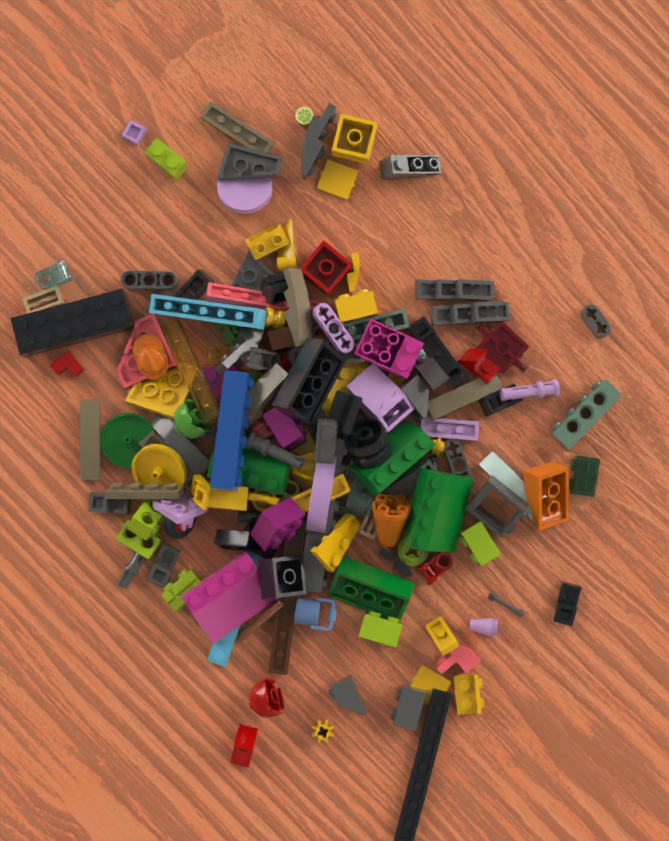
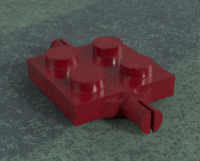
M503 321L491 330L483 325L482 322L476 329L484 337L475 349H487L486 358L500 368L499 372L502 375L514 365L524 373L528 366L520 359L530 346Z

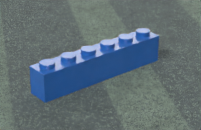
M224 371L210 488L215 490L238 492V487H241L242 476L240 475V469L244 466L242 452L247 443L245 429L249 426V417H247L248 409L251 408V398L249 395L250 390L254 386V379L248 372Z

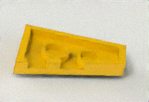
M346 513L333 526L332 532L321 539L322 543L310 550L329 572L334 573L361 525L353 514Z

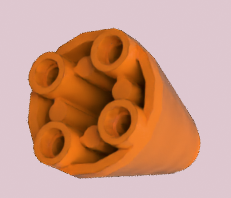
M378 494L373 501L372 512L380 545L383 548L390 549L395 547L410 515L411 505L406 500V496L402 494L395 496Z

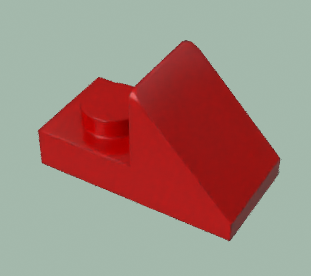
M469 348L458 360L459 364L486 384H489L499 373L500 368L486 358L487 349Z
M239 724L230 763L249 768L258 728Z

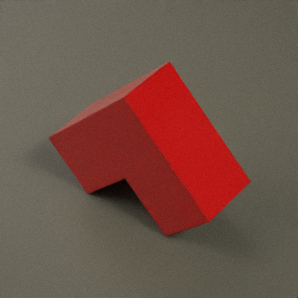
M69 350L50 364L57 375L62 374L68 369L74 377H77L85 370Z

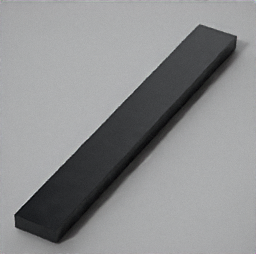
M436 688L432 690L394 841H414L452 696L451 692Z

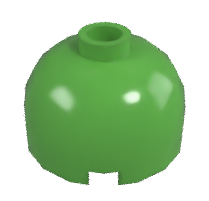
M193 399L184 401L174 413L175 430L190 439L204 436L210 431L209 428L212 427L210 417L205 409L200 410L197 407L199 403Z

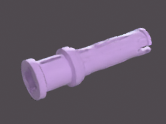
M553 379L551 382L544 383L537 381L534 385L501 388L500 398L504 401L535 396L539 399L548 395L559 396V383L556 379Z

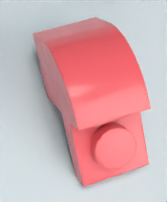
M459 644L460 646L450 651L448 656H441L436 661L438 664L435 667L442 674L457 662L467 674L481 660L468 646Z

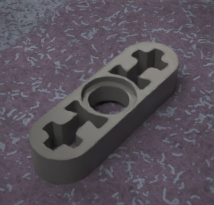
M457 439L447 440L444 444V452L451 473L462 474L467 471L468 475L464 476L472 478L461 443ZM450 442L454 445L457 444L458 448L455 449L456 455L460 453L461 457L450 459V456H454L452 450L448 451L447 449L450 446ZM456 460H461L464 463L463 470L456 471L453 463Z

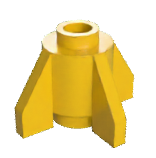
M313 450L297 455L305 458L304 465L301 466L300 470L291 466L292 475L310 486L313 485L316 467L315 451Z

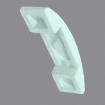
M493 451L478 464L490 477L493 475L528 503L524 482ZM528 503V507L526 509V511L528 512L527 516L532 520L533 516Z

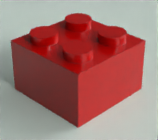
M323 240L300 269L307 281L329 297L352 269L353 263Z

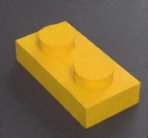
M441 616L425 625L443 656L460 646Z

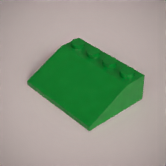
M420 467L411 502L410 515L407 519L401 542L409 548L455 553L466 511L465 508L467 507L474 479Z

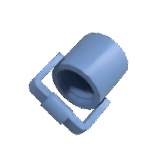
M298 598L294 623L310 625V629L331 631L337 614L335 601L323 598H314V601ZM320 602L332 604L331 610H329L328 628L317 626Z

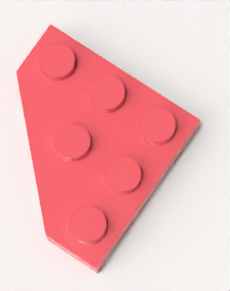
M153 313L136 320L133 332L116 370L125 389L148 379L139 371L133 354L134 342L142 335L150 334L160 339L168 358V370L177 365L159 322Z

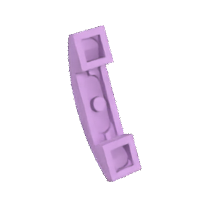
M335 456L333 464L316 463L306 530L325 533L337 456Z

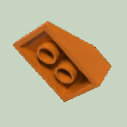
M552 461L524 470V490L536 529L541 531L569 521V467Z

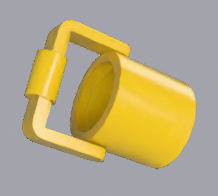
M256 489L254 493H249L248 500H252L253 506L261 512L280 503V499L277 498L275 493Z

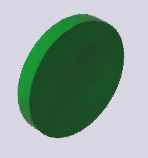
M118 414L111 418L102 430V451L106 458L116 466L132 468L133 458L142 449L139 443L152 430L155 433L156 431L151 423L139 414Z

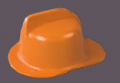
M150 334L137 338L134 342L133 354L141 374L149 379H159L164 376L169 364L160 339Z

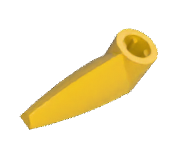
M291 219L287 220L283 228L289 244L278 249L277 267L279 274L283 273L287 268L299 269Z

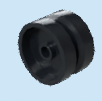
M361 420L353 425L350 435L344 434L346 448L353 464L358 468L371 469L378 467L386 462L392 454V446L387 437L386 430L383 424L377 420Z

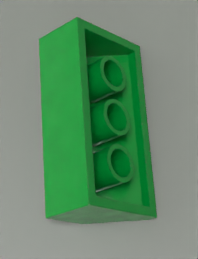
M404 420L387 435L392 446V454L386 462L371 469L359 468L354 464L349 467L373 497L381 493L435 446V443L424 430Z
M215 448L213 450L209 462L207 477L210 478L212 475ZM243 448L244 466L240 469V475L242 476L241 485L279 495L283 494L288 488L291 465L269 455L262 456L261 452L252 448Z
M343 556L327 596L368 612L380 613V616L388 619V616L398 618L400 623L410 601L415 583Z

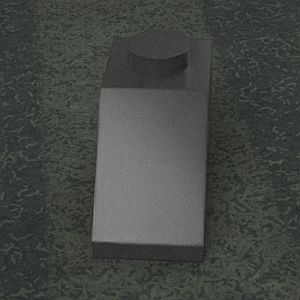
M429 354L418 356L413 368L430 388L434 390L449 379L432 356Z
M418 375L409 376L408 380L401 383L398 387L405 393L415 408L410 412L416 421L423 420L427 417L429 389L422 377Z
M352 675L330 684L331 689L328 692L332 701L336 700L338 705L361 715L366 714Z

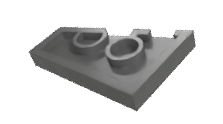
M228 143L217 179L234 180L278 177L283 157Z
M249 249L231 286L260 291L262 278L268 274H275L260 259L255 260Z

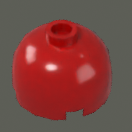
M271 677L256 682L251 688L248 700L250 708L264 718L281 715L283 713L281 710L285 706L282 691L280 688L276 689L274 683L277 682Z

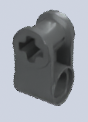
M256 347L249 348L251 352L246 367L257 370H269L275 363L280 364L281 358L278 353Z

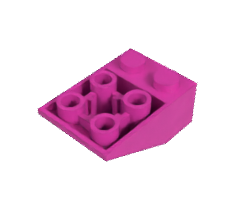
M370 319L354 354L386 372L407 381L424 343Z

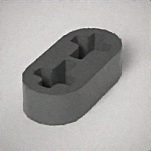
M587 305L582 309L581 317L592 334L597 338L606 337L610 333V325L595 305ZM587 309H588L589 311H592V310H593V311L595 312V313L593 314V317L595 318V321L593 320V318H592L591 316H590V317H587V316H586V314L588 313V312H587ZM596 322L599 324V326H605V334H603L602 332H597L599 327L597 326Z

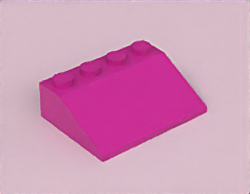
M245 551L180 595L213 644L277 600V598L262 599L259 570Z

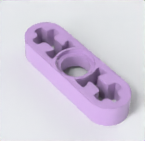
M326 303L315 306L313 317L334 348L341 354L352 351L354 341L331 307ZM320 309H325V314L320 316L318 314L320 312ZM331 317L332 320L325 324L324 321ZM331 323L336 324L338 327L336 334H332L329 331ZM342 333L343 336L336 340L335 337ZM342 341L348 342L345 348L341 347V345L343 344Z

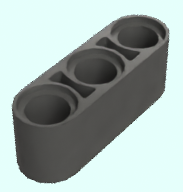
M126 271L121 277V283L130 291H174L178 287V279L174 273L169 271ZM129 277H135L133 285L126 284ZM148 277H154L155 281L152 285L148 286L145 284ZM168 277L174 278V282L170 286L164 285V281Z

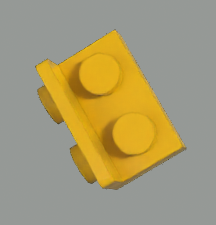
M279 223L244 239L255 260L289 244Z
M477 673L453 675L457 715L482 714L481 709L485 708L484 698L480 697V690L483 689L482 678H478Z

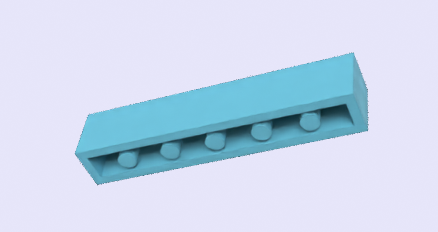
M152 294L149 313L264 330L267 310Z

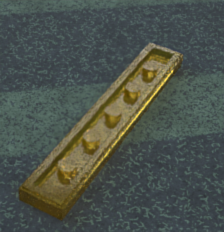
M174 317L164 324L161 329L204 424L210 425L219 418L220 408L179 318Z

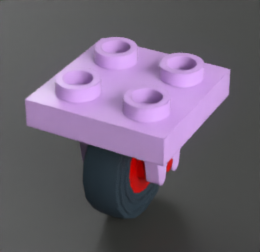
M187 491L178 500L158 499L153 501V509L166 516L164 521L166 533L176 539L187 536L195 525L196 517L208 512V507L207 510L200 508L194 502V496Z

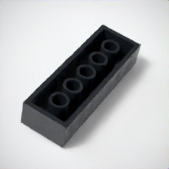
M123 289L10 318L19 354L24 358L134 329L128 299Z

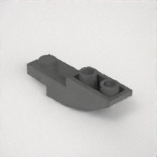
M331 103L328 104L320 119L315 116L312 117L306 131L302 148V174L305 180H307L308 176H313L317 168L315 166L317 160H321L326 152L324 142L320 141V139H325L328 133L326 128L329 123L333 124L337 117V113H335L336 106Z
M242 327L236 333L238 337L234 340L236 344L230 349L232 353L229 356L225 354L218 361L220 365L215 371L221 375L232 364L237 369L240 368L250 357L251 351L249 348L258 347L264 330Z

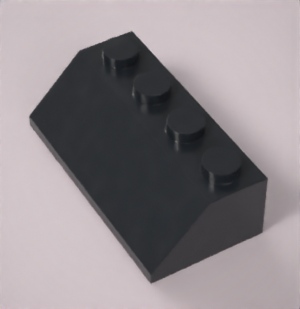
M307 337L272 405L284 415L308 427H312L346 359L324 340Z

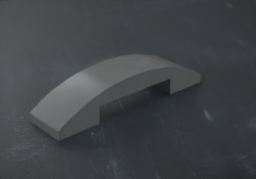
M157 414L150 421L164 442L181 456L184 463L194 473L202 476L208 470L210 459L189 438L175 430L174 419Z

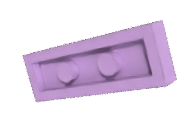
M426 417L421 420V429L429 437L478 441L479 421L442 418L432 421L430 417Z

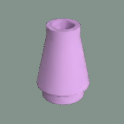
M494 618L471 619L470 631L490 637L492 635L497 636L498 620H494Z

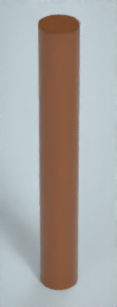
M278 600L237 635L238 640L242 642L280 610L284 603Z

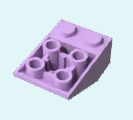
M370 364L345 386L351 395L363 398L360 409L367 419L381 422L386 432L393 429L415 409L405 393L374 364Z

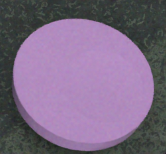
M271 178L218 180L217 191L220 201L227 209L235 213L249 214L262 209L269 202L273 186Z

